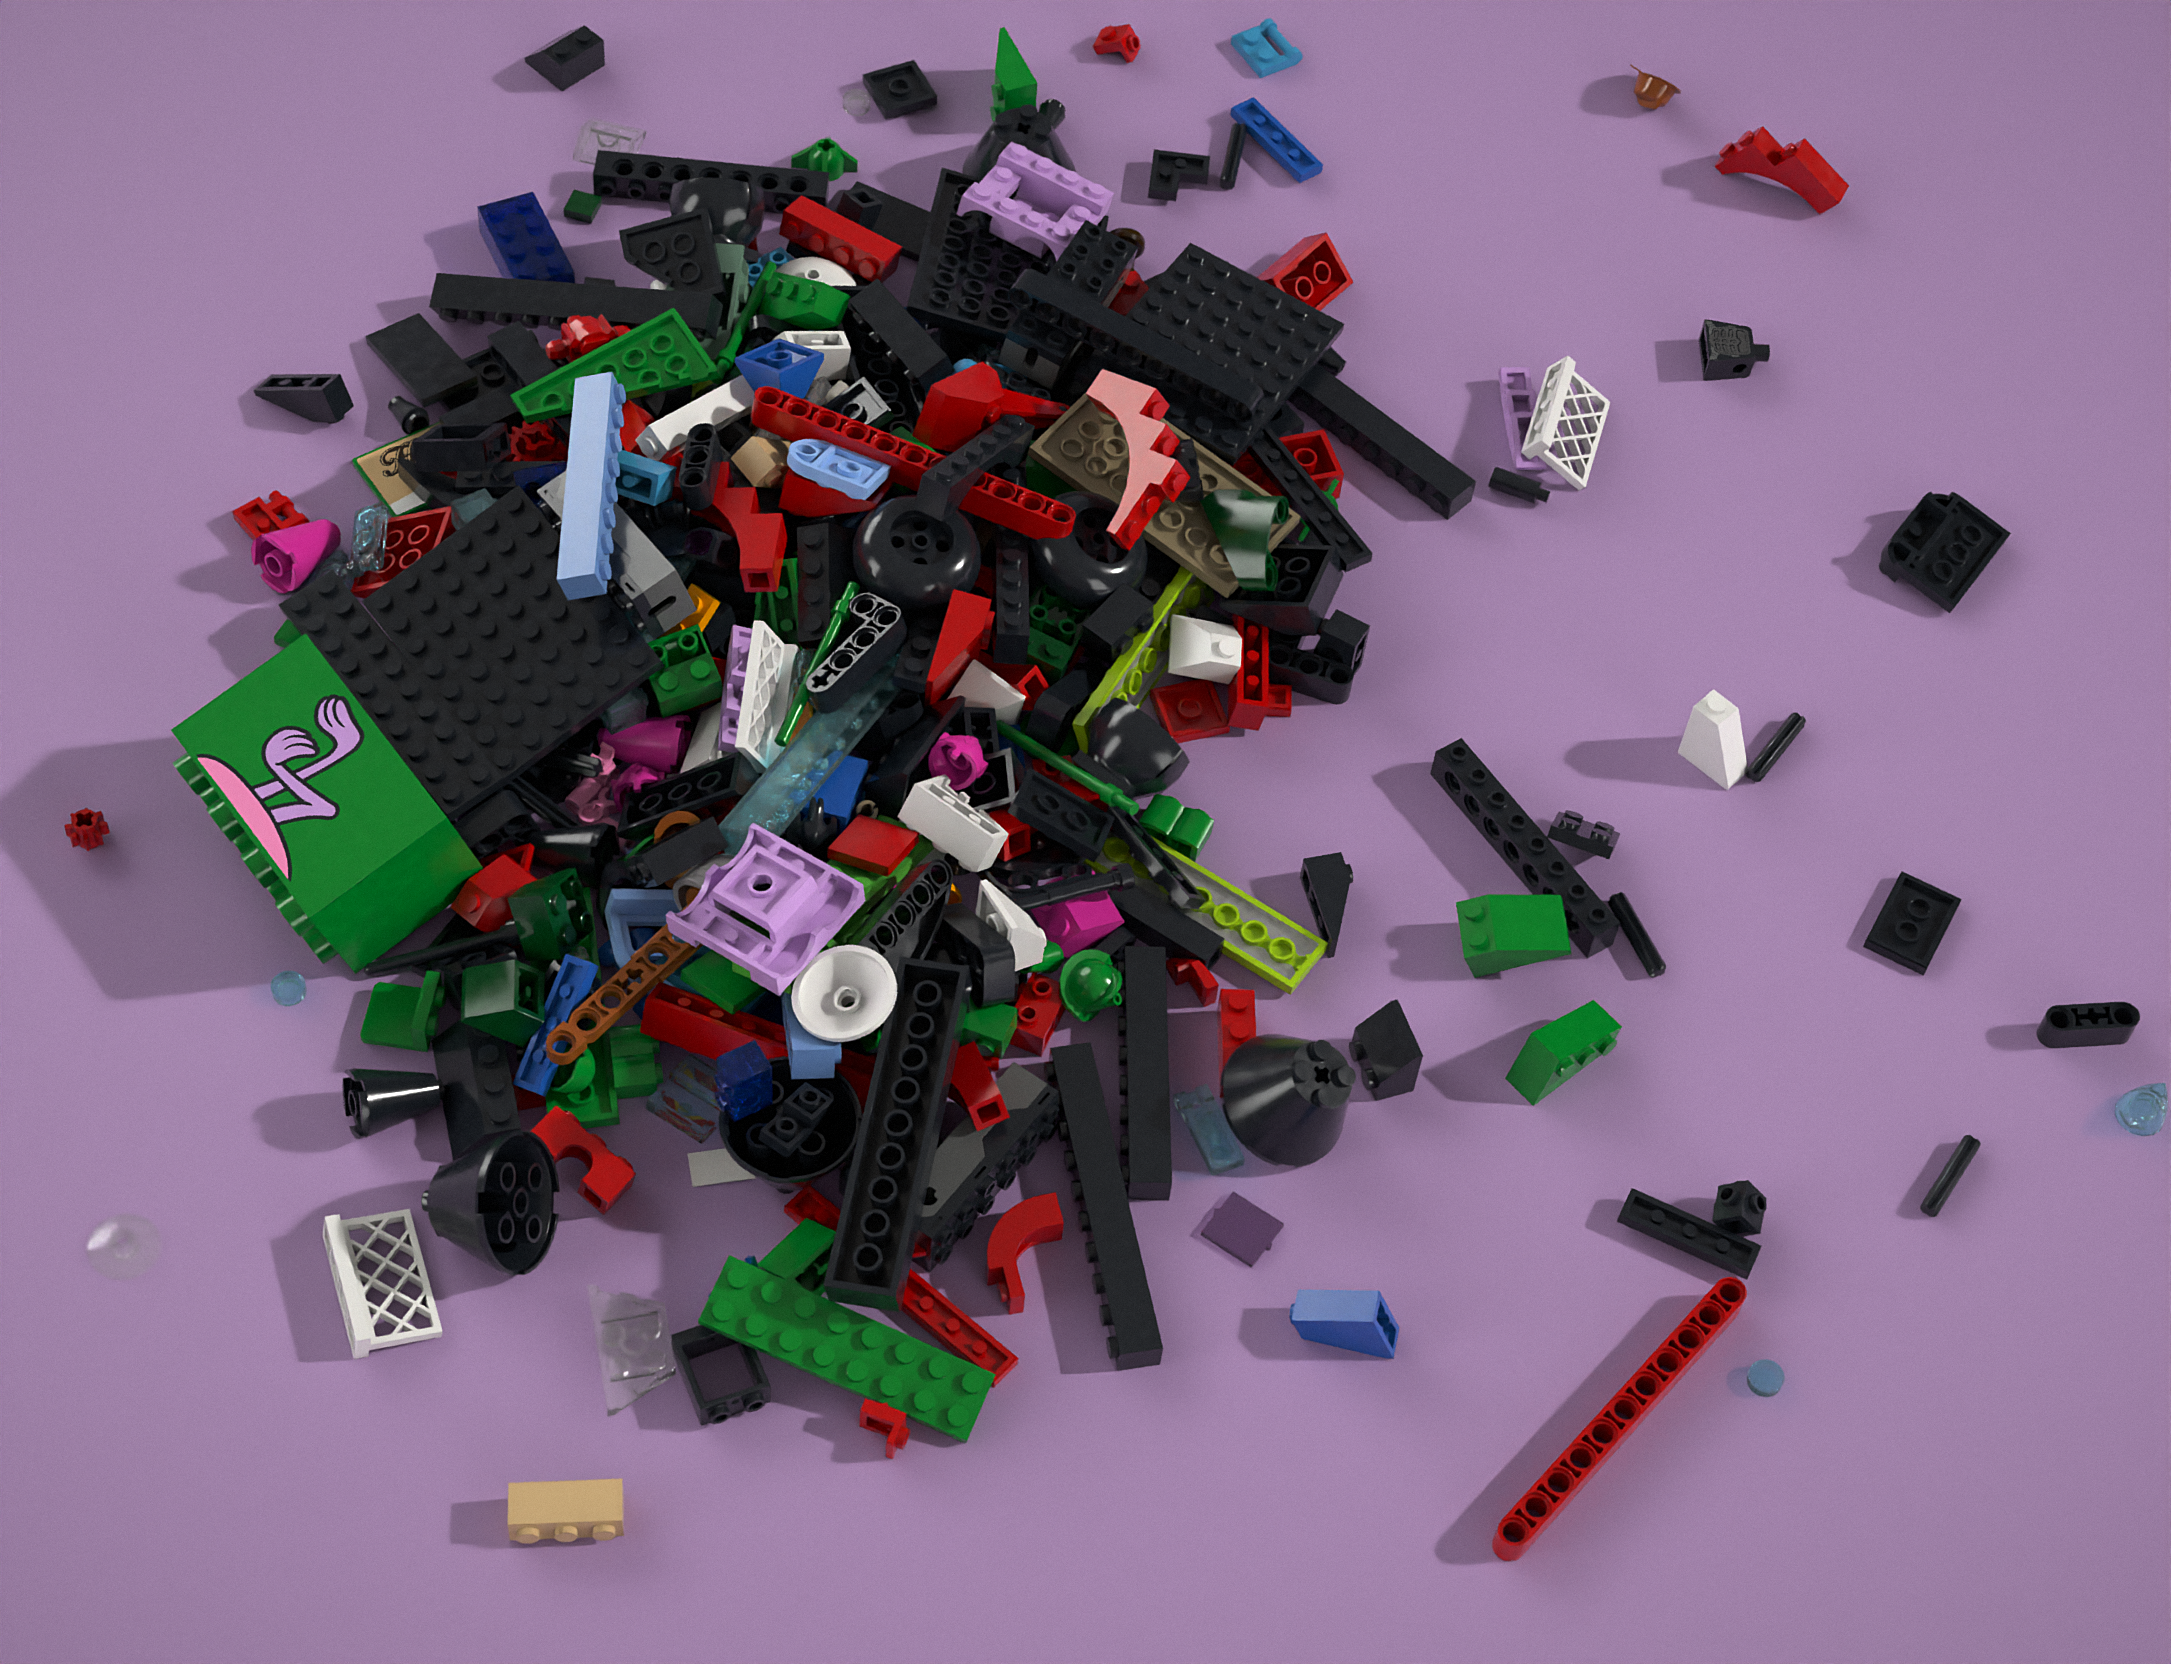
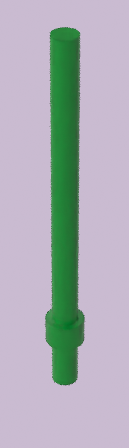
M772 261L766 262L724 349L719 351L715 359V365L721 377L711 380L715 384H720L726 372L734 365L735 353L748 329L749 320L754 316L764 296L768 280L777 269L776 264Z
M848 582L841 599L835 602L831 610L832 618L774 740L781 747L787 746L810 697L806 686L808 677L828 658L844 622H848L852 614L849 608L850 602L857 596L860 585L856 582Z
M997 720V731L1000 735L1098 794L1100 800L1111 807L1117 806L1130 815H1135L1138 812L1139 804L1123 795V791L1111 783L1105 784L1004 721Z

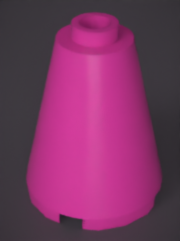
M321 519L265 533L256 538L252 543V560L254 565L260 564L264 572L260 575L263 581L271 589L285 594L296 590L335 551L341 543V532L335 523L327 519Z
M672 715L665 718L652 717L608 722L605 728H600L598 747L604 742L615 749L614 758L629 764L640 762V764L651 767L657 772L664 771L666 777L667 774H677L684 763L691 743V731L685 730L684 723H691L688 715Z

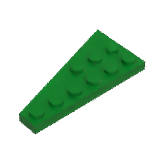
M672 308L510 396L514 405L528 424L572 413L575 378L612 372L618 384L623 385L626 400L721 377L719 370L676 309Z

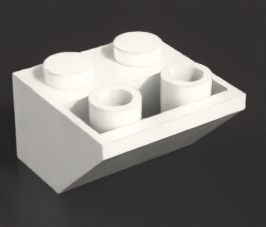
M784 331L772 340L780 338L824 353V361L814 380L832 381L835 379H846L851 347L844 331Z

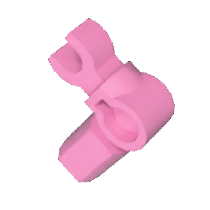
M604 742L600 744L601 750L598 756L593 753L590 755L601 760L602 772H599L598 777H585L565 799L566 808L577 816L581 806L598 800L599 792L605 787L611 789V780H617L620 771L616 768L613 761L615 749Z
M603 788L598 794V800L584 804L579 808L578 821L581 824L607 823L614 825L618 829L619 823L609 817L610 814L619 812L614 800H608L610 788ZM619 837L620 851L626 854L636 841Z

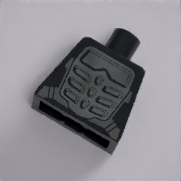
M1704 319L1698 339L1703 381L1747 378L1750 376L1754 361L1768 362L1770 356L1769 344H1754L1750 327Z

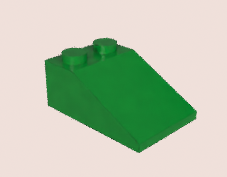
M1005 27L999 28L994 85L991 86L993 106H990V114L993 122L998 114L1007 110L1021 108L1026 104L1036 107L1038 83Z
M1487 894L1456 902L1464 959L1474 978L1572 954L1561 895Z

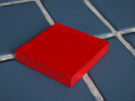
M1197 679L1150 689L1149 697L1159 723L1177 743L1229 733L1230 726H1228L1227 717L1212 681Z
M858 814L828 847V858L889 877L918 844L919 833Z

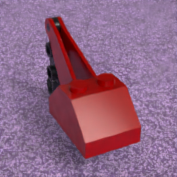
M989 356L984 362L977 363L931 385L912 436L931 448L955 452L1007 414L1022 417L1025 422L1034 425V429L1050 428L1070 407L1063 403L1053 402L1048 391L1031 385L1022 374L1017 372H1010L1008 374L995 365H1003L998 362L999 356Z

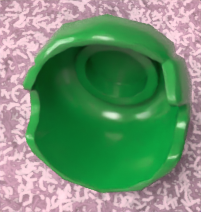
M569 1042L565 1048L564 1053L570 1051V1049L572 1048V1045ZM588 1046L574 1061L558 1066L552 1080L553 1084L550 1085L549 1089L565 1094H575L583 1091L593 1081L595 1060Z

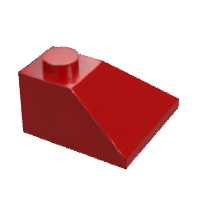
M503 854L468 879L450 908L471 925L485 933L500 929V925L505 924V920L513 918L508 898L523 885L538 879L508 855ZM521 945L514 946L513 948L519 949Z

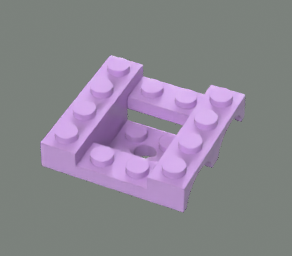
M1010 142L1000 153L997 164L979 184L974 182L962 195L957 215L962 217L966 212L972 210L985 212L992 216L989 228L990 233L1039 258H1042L1050 248L1057 262L1085 220L1097 225L1106 215L1114 193L1105 189L1100 184L1093 183L1079 176L1074 171L1067 170L1053 163L1048 158L1041 157L1027 150L1022 145ZM1019 187L1016 197L1014 199H1010L1009 197Z
M752 823L749 826L747 838L738 854L724 866L719 867L713 864L705 873L703 885L693 902L679 913L669 911L665 916L670 933L694 947L702 943L750 971L752 981L780 996L865 902L864 886L848 875L757 824ZM768 883L771 885L765 891L753 889L757 884ZM734 910L767 929L770 939L727 914Z

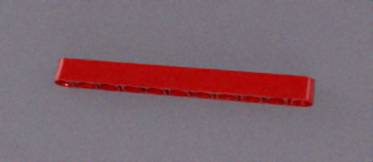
M763 386L754 393L751 422L758 428L793 442L802 439L823 440L890 465L891 469L887 479L917 492L922 474L946 458L944 455L774 387ZM986 472L976 481L958 507L1037 540L1041 538L1059 539L1068 536L1072 532L1076 517L1072 507ZM1061 517L1067 522L1056 521L1055 518Z
M1725 1277L1719 1280L1503 1517L1492 1540L1493 1551L1500 1559L1515 1561L1522 1557L1735 1320L1747 1297L1746 1287L1740 1280L1734 1277ZM1722 1296L1730 1298L1733 1302L1724 1300ZM1701 1319L1708 1320L1712 1325L1703 1323ZM1680 1342L1687 1343L1692 1348H1686ZM1659 1366H1665L1671 1372L1664 1371ZM1637 1389H1643L1650 1395H1643ZM1615 1413H1623L1629 1419H1621ZM1593 1437H1601L1607 1443H1599ZM1571 1461H1579L1583 1463L1585 1468H1579ZM1549 1485H1557L1563 1492H1555ZM1527 1510H1535L1541 1517H1533ZM1504 1535H1513L1519 1542H1510Z

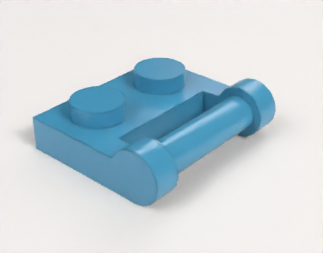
M1267 18L1259 26L1235 34L1231 38V45L1260 78L1294 66L1303 58L1302 52L1286 40L1278 31L1277 24L1271 18ZM1270 37L1284 55L1280 56L1265 38Z

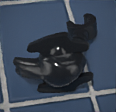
M812 797L809 803L807 818L800 821L801 814L795 812L785 830V837L796 847L800 844L806 850L818 848L817 854L821 856L827 847L835 841L837 818L832 816L829 822L825 824L823 821L824 800L819 798L816 802V798Z

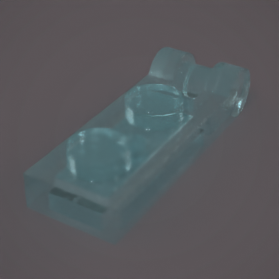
M382 501L355 511L350 560L346 562V570L352 579L363 576L365 571L370 570L374 572L383 568L389 509Z
M1208 1085L1197 1086L1195 1091L1187 1094L1185 1091L1173 1094L1175 1108L1182 1115L1211 1176L1243 1166L1245 1158ZM1197 1104L1203 1106L1197 1109L1193 1108V1106Z

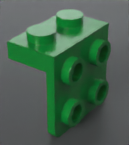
M427 970L422 988L385 982L376 983L360 1033L362 1042L428 1052L432 1036H436L438 1032L440 1007H444L447 998V987L442 986L441 973Z

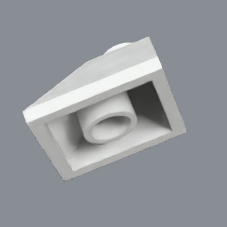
M1172 614L1168 673L1229 684L1241 667L1242 638L1234 626Z
M975 659L970 663L948 699L959 695L966 697L965 707L995 708L996 721L1002 720L1009 725H1017L1026 698L1025 695H1022Z
M987 879L980 881L976 915L1010 941L1015 953V971L1041 963L1044 947L1047 944L1044 931L1035 925L1026 912Z

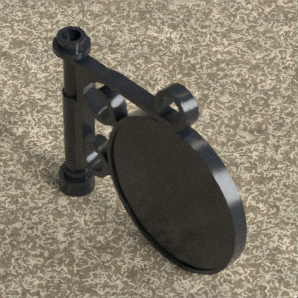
M1039 830L1030 836L1031 851L1005 862L996 857L990 868L975 872L981 880L987 879L1023 911L1045 905L1059 904L1110 889L1121 892L1133 889L1135 886L1134 873L1128 863L1112 866L1111 870L1105 874L1100 872L1092 875V868L1083 863L1086 860L1085 857L1078 856L1068 847L1056 840L1049 839ZM947 853L944 856V860L950 865L953 875L960 876L971 873V871L960 866L959 860L951 854ZM1062 875V880L1038 886V880L1051 879ZM994 877L1007 879L1008 886L999 883ZM1019 885L1030 886V888L1020 889L1015 887Z

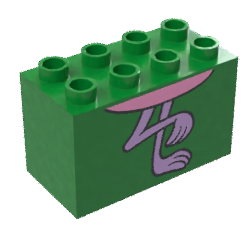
M306 633L171 729L187 751L172 762L194 793L199 795L207 805V812L230 842L233 841L242 853L240 857L265 889H268L277 901L274 904L300 937H303L323 964L339 954L354 973H358L365 968L366 964L376 960L452 904L468 879L483 869L449 819Z

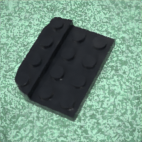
M1930 491L1921 499L1884 546L1879 569L1882 573L1888 575L1893 582L1902 577L1950 613L2011 533L1960 495L1951 492L1949 495L1932 494Z

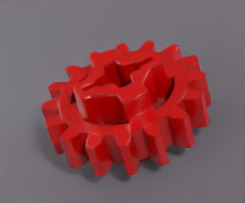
M523 421L521 429L515 426L512 427V434H509L512 453L506 457V462L568 461V450L546 423L543 425L536 421L533 422V425H529L526 421Z

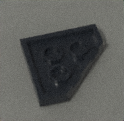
M706 207L619 230L624 259L629 264L676 291L710 293L716 298L726 296L710 215Z

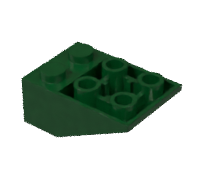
M1041 578L1029 598L1030 637L1026 665H1037L1049 687L1061 680L1066 673L1083 639L1082 624L1098 607L1087 609L1065 600L1054 592Z

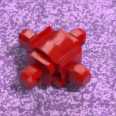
M602 314L597 319L591 316H570L567 319V324L563 322L561 325L562 341L557 339L546 344V354L551 360H560L566 357L568 362L571 363L631 330L628 326L624 325L612 328Z

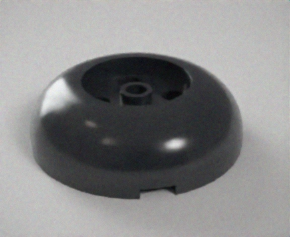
M1087 491L1066 492L1053 497L1052 499L1072 507L1076 517L1072 532L1064 538H1041L1037 540L1028 536V547H1032L1036 559L1034 566L1045 583L1065 600L1087 609L1100 607L1123 582L1137 591L1147 569V547L1142 533L1129 551L1121 548L1106 531L1119 508V504L1103 495ZM1055 518L1056 521L1067 522L1064 518ZM1100 558L1105 563L1097 561V559Z
M903 495L888 499L868 512L857 528L853 540L852 559L857 576L871 594L890 602L900 610L906 611L907 608L925 610V613H933L948 609L953 589L970 593L979 575L981 549L974 529L968 520L957 510L943 521L915 510L914 505L917 495ZM914 527L921 528L923 531L916 530ZM898 540L903 543L901 548H895L893 545Z

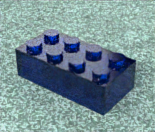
M534 192L477 207L480 234L502 278L575 283L574 270Z

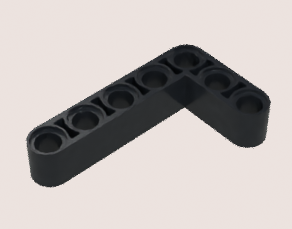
M1274 630L1268 644L1269 684L1292 685L1293 692L1331 704H1343L1349 699L1354 673L1348 665L1301 650L1306 636L1285 635Z

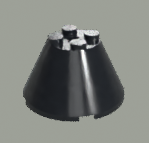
M1029 104L998 114L993 124L966 157L962 170L963 174L983 179L997 164L1000 153L1010 142L1026 147L1027 150L1041 157L1052 160L1053 163L1067 170L1076 172L1070 156L1050 121L1042 113L1038 112L1035 106Z
M1281 1034L1256 1036L1240 1045L1230 1055L1224 1066L1220 1085H1223L1225 1101L1222 1104L1223 1112L1237 1139L1247 1150L1261 1160L1276 1166L1280 1164L1295 1166L1296 1168L1307 1166L1327 1155L1337 1143L1342 1132L1352 1084L1356 1081V1074L1348 1065L1343 1055L1325 1040L1312 1041Z
M788 1056L771 1058L743 1071L729 1085L722 1098L723 1102L719 1112V1131L727 1152L743 1169L776 1188L780 1193L790 1194L795 1190L812 1185L845 1162L856 1147L862 1122L861 1105L854 1088L837 1070L834 1072V1078L791 1079ZM807 1082L834 1100V1103L807 1139L788 1158H785L758 1140L760 1130L782 1111L784 1101Z
M509 1131L449 1164L441 1165L431 1181L429 1190L424 1191L421 1205L423 1210L428 1212L429 1220L437 1236L444 1237L502 1274L510 1276L525 1275L533 1271L543 1261L555 1236L559 1214L553 1213L554 1192H560L556 1165L550 1150L538 1135L530 1131Z

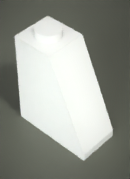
M1713 689L1693 706L1678 753L1726 790L1746 774L1748 766L1739 709Z

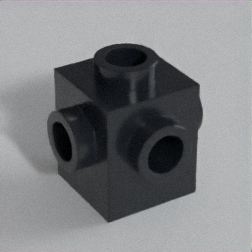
M1740 1180L1718 1186L1717 1197L1714 1203L1712 1221L1717 1226L1741 1237L1761 1234L1764 1212L1767 1208V1198L1749 1180Z

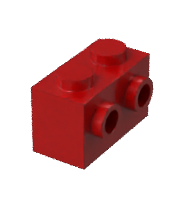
M1032 973L1028 982H1022L1018 988V998L1015 1008H1018L1017 1027L1009 1044L1042 1056L1066 1009L1059 996V982L1041 974Z

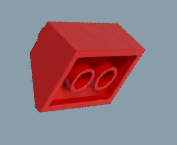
M1327 232L1304 237L1257 277L1319 311L1353 283Z

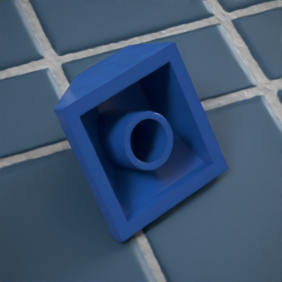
M779 338L736 357L735 364L754 393L760 387L770 386L803 399L824 361V353Z

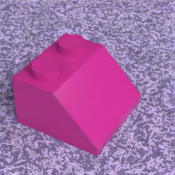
M1062 877L1051 879L1046 884L1060 881ZM1107 891L1051 906L1045 905L1031 909L1048 940L1057 943L1067 959H1070L1072 955L1082 950H1088L1125 922Z

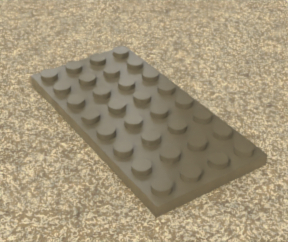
M1084 394L1029 447L1027 455L1077 491L1097 493L1120 505L1129 473V447L1124 429L1114 418L1100 412L1088 396ZM1164 418L1160 420V422L1166 423L1180 441L1191 439ZM1193 440L1204 497L1215 490L1243 489L1252 492L1255 496H1272ZM1164 499L1143 530L1144 539L1228 598L1240 585L1200 500L1194 502L1174 501L1172 503ZM1290 508L1287 522L1285 524L1272 525L1268 544L1270 553L1299 523L1301 516Z

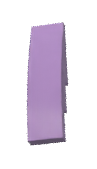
M1501 367L1498 372L1501 400L1515 470H1543L1546 468V463L1536 455L1528 459L1521 453L1536 406L1535 389H1532L1530 367Z
M733 625L731 628L722 691L718 750L731 753L739 752L735 748L752 635L751 628Z

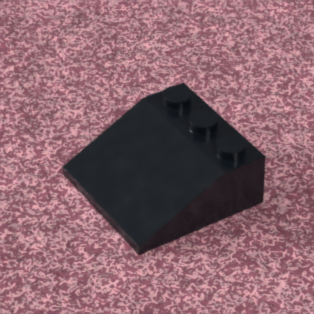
M1278 544L1271 552L1278 572V582L1274 591H1244L1239 586L1228 598L1222 596L1219 602L1221 609L1285 635L1316 636L1344 576L1337 546Z

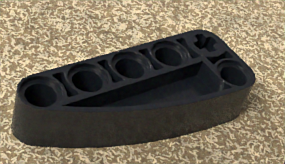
M934 859L910 870L844 945H857L874 950L886 959L894 975H896L900 957L924 960L936 937L948 904L953 881L950 865L945 860Z

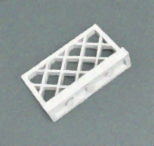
M1567 355L1547 367L1521 453L1528 459L1537 455L1580 491L1586 487L1610 401L1574 371L1576 362ZM1570 382L1575 386L1578 395H1573ZM1589 399L1599 406L1596 413H1594ZM1580 400L1585 414L1580 413L1576 401ZM1564 402H1567L1572 416H1567L1563 406ZM1583 420H1588L1592 431L1591 434H1588ZM1574 421L1579 435L1574 436L1570 422ZM1558 423L1561 424L1565 437H1560L1557 429ZM1577 441L1582 442L1585 455L1581 454ZM1563 443H1568L1573 457H1568ZM1552 444H1554L1558 458L1549 452ZM1571 462H1575L1579 475L1574 473Z
M764 621L753 622L735 748L750 761L757 773L782 774L786 747L777 745L774 740L792 704L800 649L796 644H784Z
M410 1209L341 1220L339 1214L325 1216L322 1236L353 1358L368 1357L369 1350L442 1337L443 1331ZM403 1222L406 1231L400 1239H397L383 1230L388 1224ZM363 1229L372 1235L363 1246L350 1239L349 1231ZM377 1238L394 1246L386 1258L370 1250V1247ZM399 1250L413 1257L414 1262L408 1270L392 1262V1259ZM364 1256L380 1265L372 1277L358 1269L357 1265ZM385 1269L402 1277L394 1289L377 1280ZM407 1281L419 1286L422 1290L421 1295L416 1301L400 1293V1290ZM371 1287L388 1296L380 1308L366 1300L365 1295ZM394 1299L410 1308L402 1320L385 1311ZM418 1312L429 1318L431 1327L417 1329L408 1324L414 1313ZM381 1318L394 1325L396 1329L390 1335L376 1337L373 1327Z

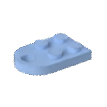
M802 439L793 442L789 447L787 464L794 472L816 481L821 487L842 491L852 499L866 500L889 477L891 469L890 465L817 439Z

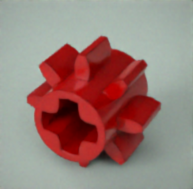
M85 808L77 811L75 814H70L72 824H66L64 828L66 835L70 837L72 847L79 845L89 851L99 845H104L102 835L109 834L110 830L108 823L104 821L101 811L95 813Z

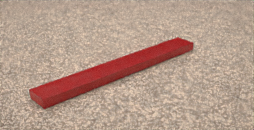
M811 1185L803 1188L784 1206V1213L798 1225L805 1218H808L834 1231L837 1230L841 1210ZM910 1268L901 1311L956 1357L996 1374L991 1384L994 1388L1018 1364L1019 1358Z

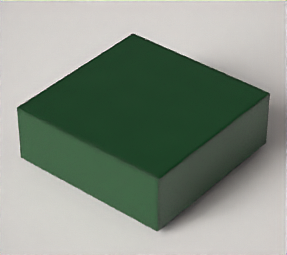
M574 189L564 207V216L592 224L602 205V197Z

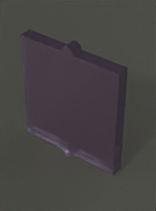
M1233 1191L1220 1209H1214L1213 1217L1201 1231V1236L1252 1268L1265 1250L1269 1251L1271 1249L1272 1241L1282 1230L1284 1223Z

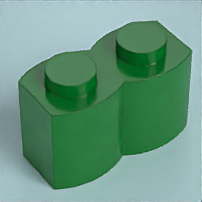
M1155 794L1140 818L1139 823L1151 836L1195 862L1212 833L1214 820L1203 810L1184 807L1172 796Z
M641 1024L610 1027L608 1029L617 1099L657 1095V1084H663L662 1064L655 1063L653 1055L660 1053L659 1041L651 1036L640 1033Z

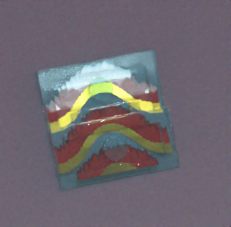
M689 1054L670 1071L668 1081L647 1099L645 1109L702 1144L719 1127V1112L723 1102L722 1098L734 1080L694 1055Z

